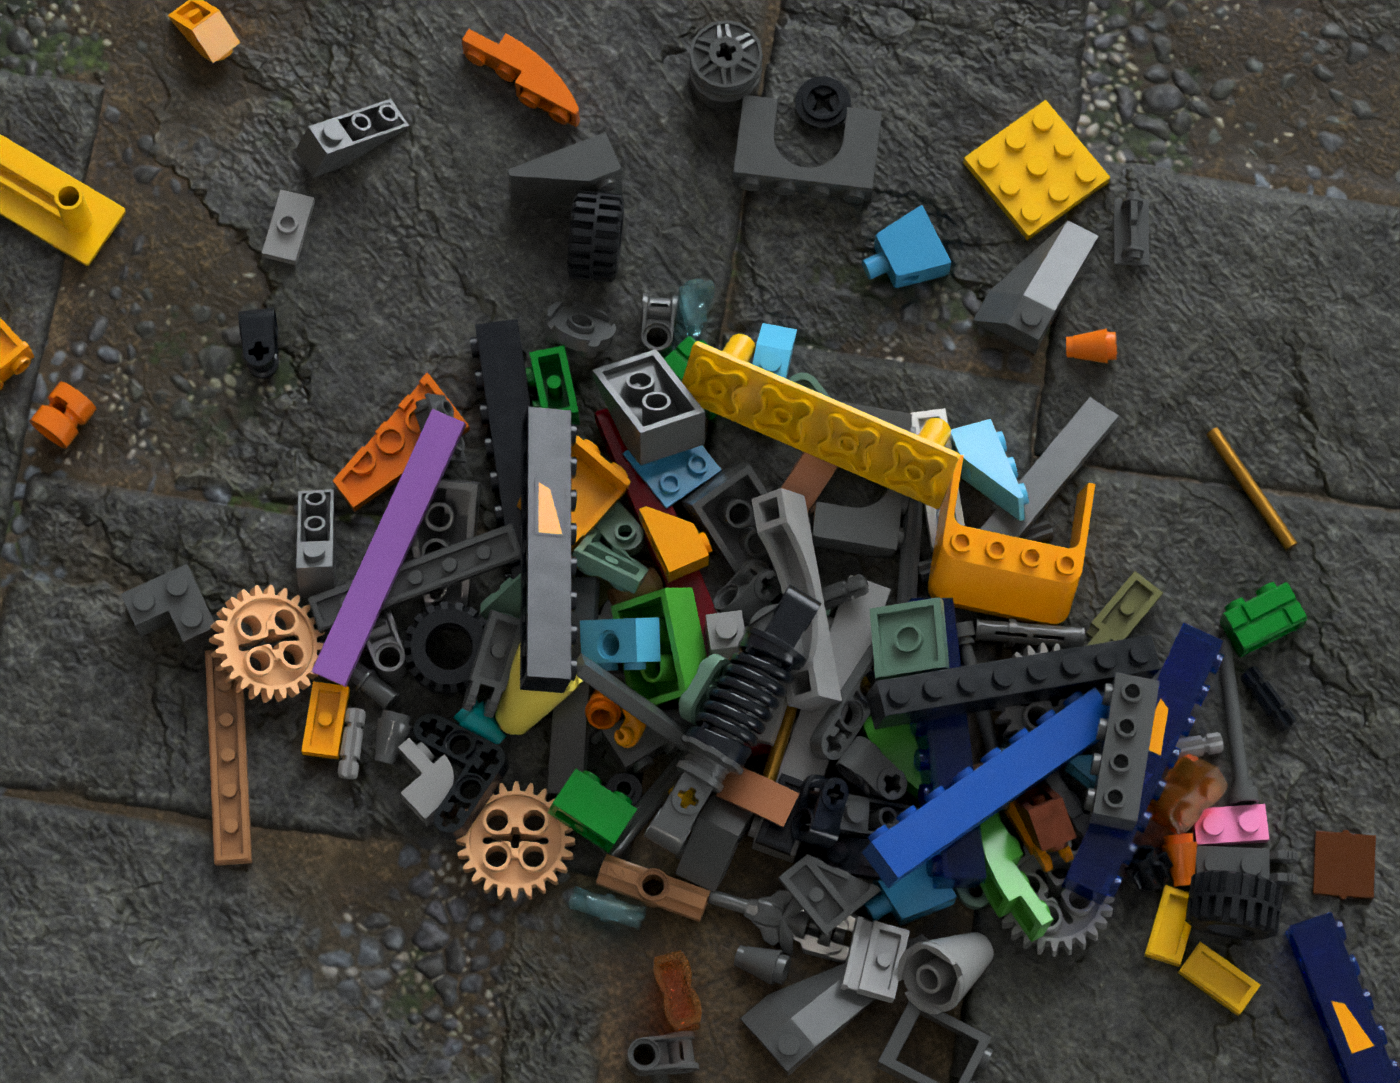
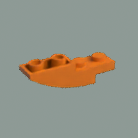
M471 29L467 30L462 38L463 54H465V57L477 66L486 65L494 69L499 77L508 82L515 80L516 96L525 106L532 109L538 107L548 112L549 116L560 124L566 125L569 123L574 127L578 126L580 122L579 107L573 95L559 75L537 53L505 33L500 43L497 44Z

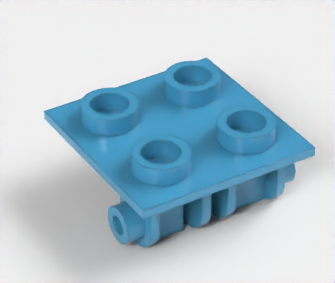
M702 445L641 466L629 450L622 453L665 509L722 471Z

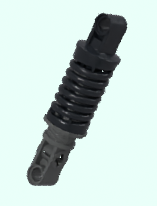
M790 584L773 612L774 615L764 631L750 626L745 627L744 634L738 643L739 651L732 653L731 663L725 665L724 675L717 679L718 688L710 691L711 700L703 703V712L695 717L697 726L689 728L687 733L680 739L689 749L684 760H679L675 766L681 775L662 808H659L644 834L645 838L676 855L693 827L692 824L711 791L721 793L724 787L722 782L728 773L742 775L745 763L752 754V749L743 743L750 746L757 745L759 742L758 737L750 731L757 734L764 733L766 730L765 725L757 719L764 722L771 721L773 715L764 707L766 706L772 710L778 709L780 702L772 695L783 698L787 693L786 688L779 684L778 681L784 684L793 683L794 676L790 671L800 670L801 667L805 666L807 660L794 648L803 632L807 630L822 604L821 602ZM690 790L693 792L691 799L696 804L695 806L690 804L683 808L680 806L682 799L677 796L678 792L684 794Z

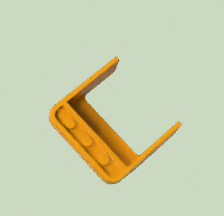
M960 455L940 507L928 581L929 595L931 598L940 597L944 601L945 606L1006 619L1014 618L1017 621L1031 624L1060 625L1070 613L1083 570L1095 484L1087 483L1077 494L1069 548L963 526L955 520L954 513L964 456Z

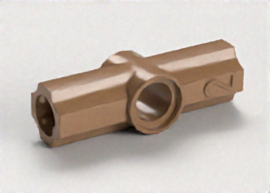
M606 854L596 881L597 886L639 900L647 907H658L697 922L701 921L711 891L670 877L660 869H648ZM655 880L660 882L664 889L659 895L650 896L643 890L645 883Z

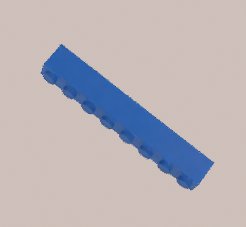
M1094 687L1086 694L1078 690L1063 702L1065 708L1060 712L1056 713L1053 709L1049 710L1035 721L1038 727L1031 732L1023 728L1008 740L1010 746L1001 752L998 747L994 748L980 759L983 765L973 771L968 766L952 779L955 782L953 786L947 790L942 785L924 798L927 804L918 810L914 805L910 806L896 817L899 822L890 829L883 825L869 835L867 838L871 843L863 850L862 854L888 889L1098 743L1100 740H1096V732L1099 718L1106 719L1108 707L1101 705L1102 696Z

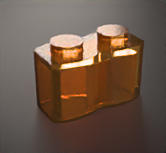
M1190 753L1180 758L1172 766L1165 779L1158 781L1148 790L1141 804L1152 821L1180 835L1194 826L1204 809L1211 807L1222 797L1228 787V783L1218 767Z
M681 950L655 957L653 965L654 983L658 993L664 999L663 1013L668 1029L671 1033L700 1029L702 1008L697 993L691 987L692 972L687 957Z

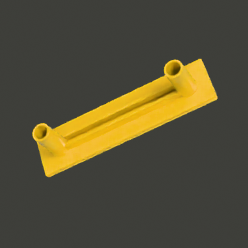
M0 134V215L83 265L89 266L125 216V208Z
M744 334L733 335L722 351L700 341H696L693 344L682 383L702 408L935 509H940L960 457L958 452L945 447L951 436V428L947 422L940 418H930L925 422L920 433L916 435L749 363L755 353V343Z

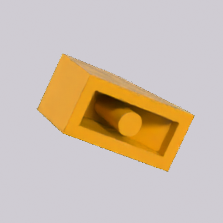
M188 0L168 15L173 24L197 52L212 63L224 60L230 56L233 48L240 44L239 39L221 11L204 0Z
M647 506L639 509V520L668 582L708 566V553L712 552V548L704 532L698 533L694 523Z

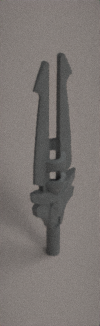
M779 889L771 896L748 900L716 890L715 893L711 891L708 899L710 904L744 914L745 917L752 920V923L760 929L765 942L772 946L779 942L781 949L789 955H793V940L801 943L804 954L846 963L850 946L843 944L846 931L853 932L855 921L859 915L853 913L835 928L831 940L833 930L826 936L821 932L818 937V927L786 889ZM809 920H810V924H809L808 930H807V932L805 933L807 924H808V922H809ZM923 934L916 938H908L906 949L915 943L929 939Z

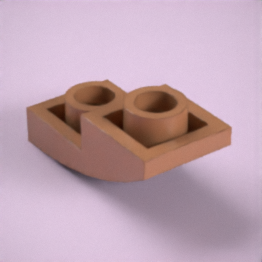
M803 452L780 488L804 495L808 512L838 466Z
M743 768L742 775L728 773L722 783L724 787L721 793H717L716 797L747 812H752L782 828L784 827L800 793L746 768Z

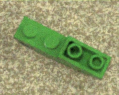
M997 812L967 833L973 866L979 883L997 916L1001 918L1012 913L1030 941L1033 942L1044 936L1053 918L1047 904L1040 900L1031 888L1026 874L1017 868L1023 852L1018 840L1009 834Z

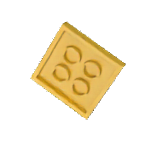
M1046 100L963 159L964 165L1027 241L1110 181V176Z

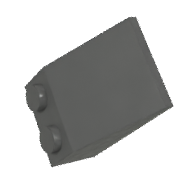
M606 132L507 170L509 193L512 202L573 206L574 197L579 190L622 195V168Z
M656 349L592 370V376L623 443L640 466L705 444L704 409Z
M739 460L730 464L680 500L700 533L704 532L711 547L733 576L747 560L752 558L764 561L769 569L775 570L770 556L757 533L751 500L768 492L751 465ZM750 570L753 575L756 576L758 574L754 570Z

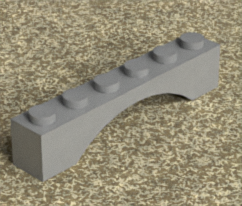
M779 488L751 500L757 533L774 565L782 594L791 584L822 603L809 627L803 632L794 648L807 662L800 670L790 671L794 676L793 683L784 684L787 690L788 706L813 712L842 702L805 496Z

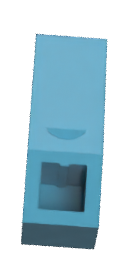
M991 419L951 429L952 450L960 455H964L961 469L962 479L1019 521L1025 520L1024 505L1029 504L1028 493L1024 483L1018 484L1016 480L1018 472L1013 457L1007 458L1005 454L1007 446L1002 431L996 432Z

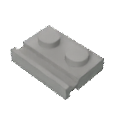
M858 916L854 925L840 989H850L856 991V994L892 1003L895 999L899 982V960L906 950L910 930L878 921L863 920V917Z

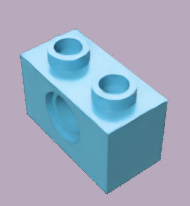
M659 617L580 620L581 653L606 671L618 670V663H624V670L646 669V662L661 661Z

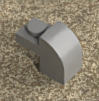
M408 738L398 747L399 753L419 777L401 792L403 802L428 827L434 821V814L455 783L451 763L445 754L433 764L431 761L435 757L422 742L416 745Z

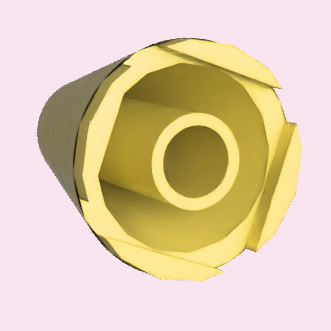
M519 644L512 662L506 690L502 692L495 713L499 727L510 735L525 734L573 693L583 680L576 674L575 680L570 681L564 693L520 690Z

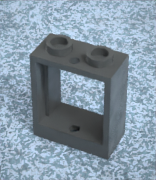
M909 1001L876 1068L905 1083H939L896 1061L918 1017L921 1015L977 1044L958 1082L976 1083L971 1080L976 1068L979 1067L984 1070L994 1051L987 1047L992 1037L944 1012L929 1014L919 1010Z

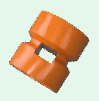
M60 381L48 396L49 405H41L29 422L48 440L66 449L79 433L77 426L85 425L97 408L80 391Z

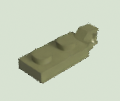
M1134 571L1091 622L1090 629L1086 632L1091 641L1087 645L1127 639L1162 597L1163 592Z

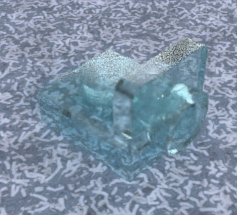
M693 279L686 282L684 286L679 287L678 302L687 337H695L702 334V324L707 322L703 300L714 298L715 286L713 280Z

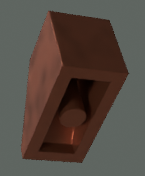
M1046 783L1033 787L1013 801L1033 843L1042 852L1045 850L1047 852L1062 850L1068 846V841L1077 838L1063 798Z

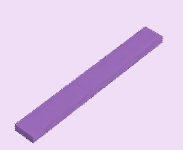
M435 409L431 410L314 664L312 673L343 687L347 686L466 427L465 422Z

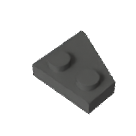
M808 854L778 878L824 936L881 891L877 885L860 880L850 875V873L827 865L824 861Z

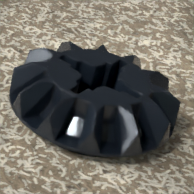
M827 76L814 77L806 81L799 88L795 100L796 111L803 123L806 122L812 125L814 129L827 128L830 130L833 126L839 123L842 124L846 118L847 107L851 106L850 95L847 88L840 81ZM815 97L822 101L831 98L829 102L830 110L827 111L825 108H821L814 112L817 106Z

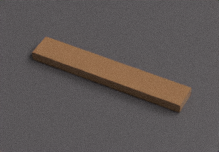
M215 650L205 651L214 864L216 866L252 863L244 689L239 693L235 692L238 684L235 679L229 683L224 682L229 672L227 669L216 671L215 668L222 663L221 658L211 657L210 654Z

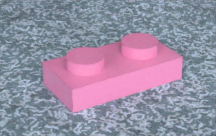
M1265 804L1197 808L1191 811L1194 842H1198L1197 846H1225L1266 843L1269 841Z

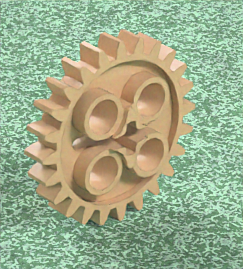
M258 585L250 590V594L243 589L237 594V599L231 597L225 602L227 608L223 607L216 613L221 620H216L211 625V628L219 634L213 635L209 642L218 645L219 648L210 655L222 660V663L215 668L216 671L227 669L229 674L224 682L229 683L235 679L238 682L235 692L239 693L244 688H248L250 700L259 693H261L263 703L271 700L273 694L277 702L284 700L286 694L293 698L300 693L299 688L305 690L311 685L309 679L313 680L318 676L311 671L319 656L317 653H320L324 645L317 642V639L324 635L325 632L320 633L319 630H315L313 626L316 624L314 617L309 618L307 616L311 609L310 604L303 608L298 606L300 595H296L291 600L287 599V588L282 589L277 595H275L273 585L265 588L263 593ZM275 617H279L285 622L286 630H282L276 625ZM241 622L251 627L253 636L246 635L243 632ZM295 636L297 638V641H282L273 648L270 644H265L247 651L239 650V646H255L263 639L265 643H273L286 637ZM284 651L289 652L294 657V665L289 664L285 660ZM250 657L256 658L260 662L261 671H257L251 666Z
M515 781L512 791L507 792L504 784L500 783L499 794H492L466 835L456 840L458 845L466 847L457 852L458 858L462 860L469 859L463 866L464 873L476 871L471 879L472 883L475 885L484 880V893H489L495 887L497 888L498 899L501 900L506 891H511L513 901H517L519 891H524L527 898L531 900L533 888L537 887L542 894H545V882L547 880L554 885L558 884V879L555 875L556 871L565 874L568 872L562 860H573V853L565 849V847L575 845V838L565 836V834L570 833L573 829L547 813L555 800L546 801L547 789H543L538 795H535L533 783H530L524 792L520 791V785L518 781ZM499 815L506 818L508 823L504 829L495 831L488 827V822L492 817ZM531 816H539L544 820L543 827L537 831L527 829L524 823ZM515 834L520 835L521 842H519V848H512L511 842H509L512 841ZM485 838H491L493 840H499L501 842H492L490 844L483 843V840ZM546 838L549 841L547 844L529 842ZM499 851L506 854L507 860L502 866L494 867L487 862L488 856L493 852ZM535 851L542 854L544 861L539 866L530 867L524 863V858L528 853Z

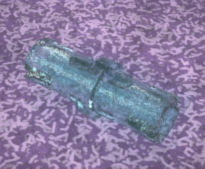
M578 886L574 887V895H571L569 909L597 916L599 921L604 923L610 920L640 930L642 925L640 921L643 922L646 907L617 900L614 894L607 893L604 896L581 889Z

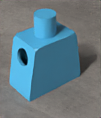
M923 205L915 208L875 235L874 248L877 254L862 260L863 269L869 279L887 273L895 288L949 275L951 260Z
M932 858L889 889L883 881L873 880V884L877 885L881 891L863 906L873 922L891 912L901 926L953 905L957 895Z

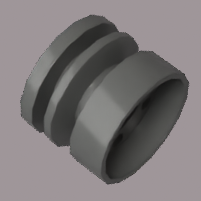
M729 20L717 21L702 28L692 40L689 52L691 90L699 101L710 108L722 111L739 109L742 107L743 95L755 96L759 90L763 59L761 43L751 29L739 22Z

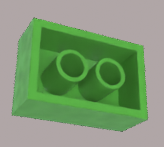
M663 588L612 605L613 619L659 617L661 661L646 662V669L624 670L627 686L661 710L679 705L680 697L694 679L700 663L707 658L693 588Z

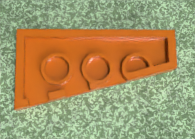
M428 372L419 381L420 384L413 392L398 405L399 408L393 415L380 425L375 431L376 434L365 447L362 446L333 479L334 486L354 512L400 480L421 434L414 410L417 409L415 403L426 399L425 394L427 393L446 396ZM451 403L454 410L453 418L465 422L466 427L462 433V435H464L465 433L470 431V427Z

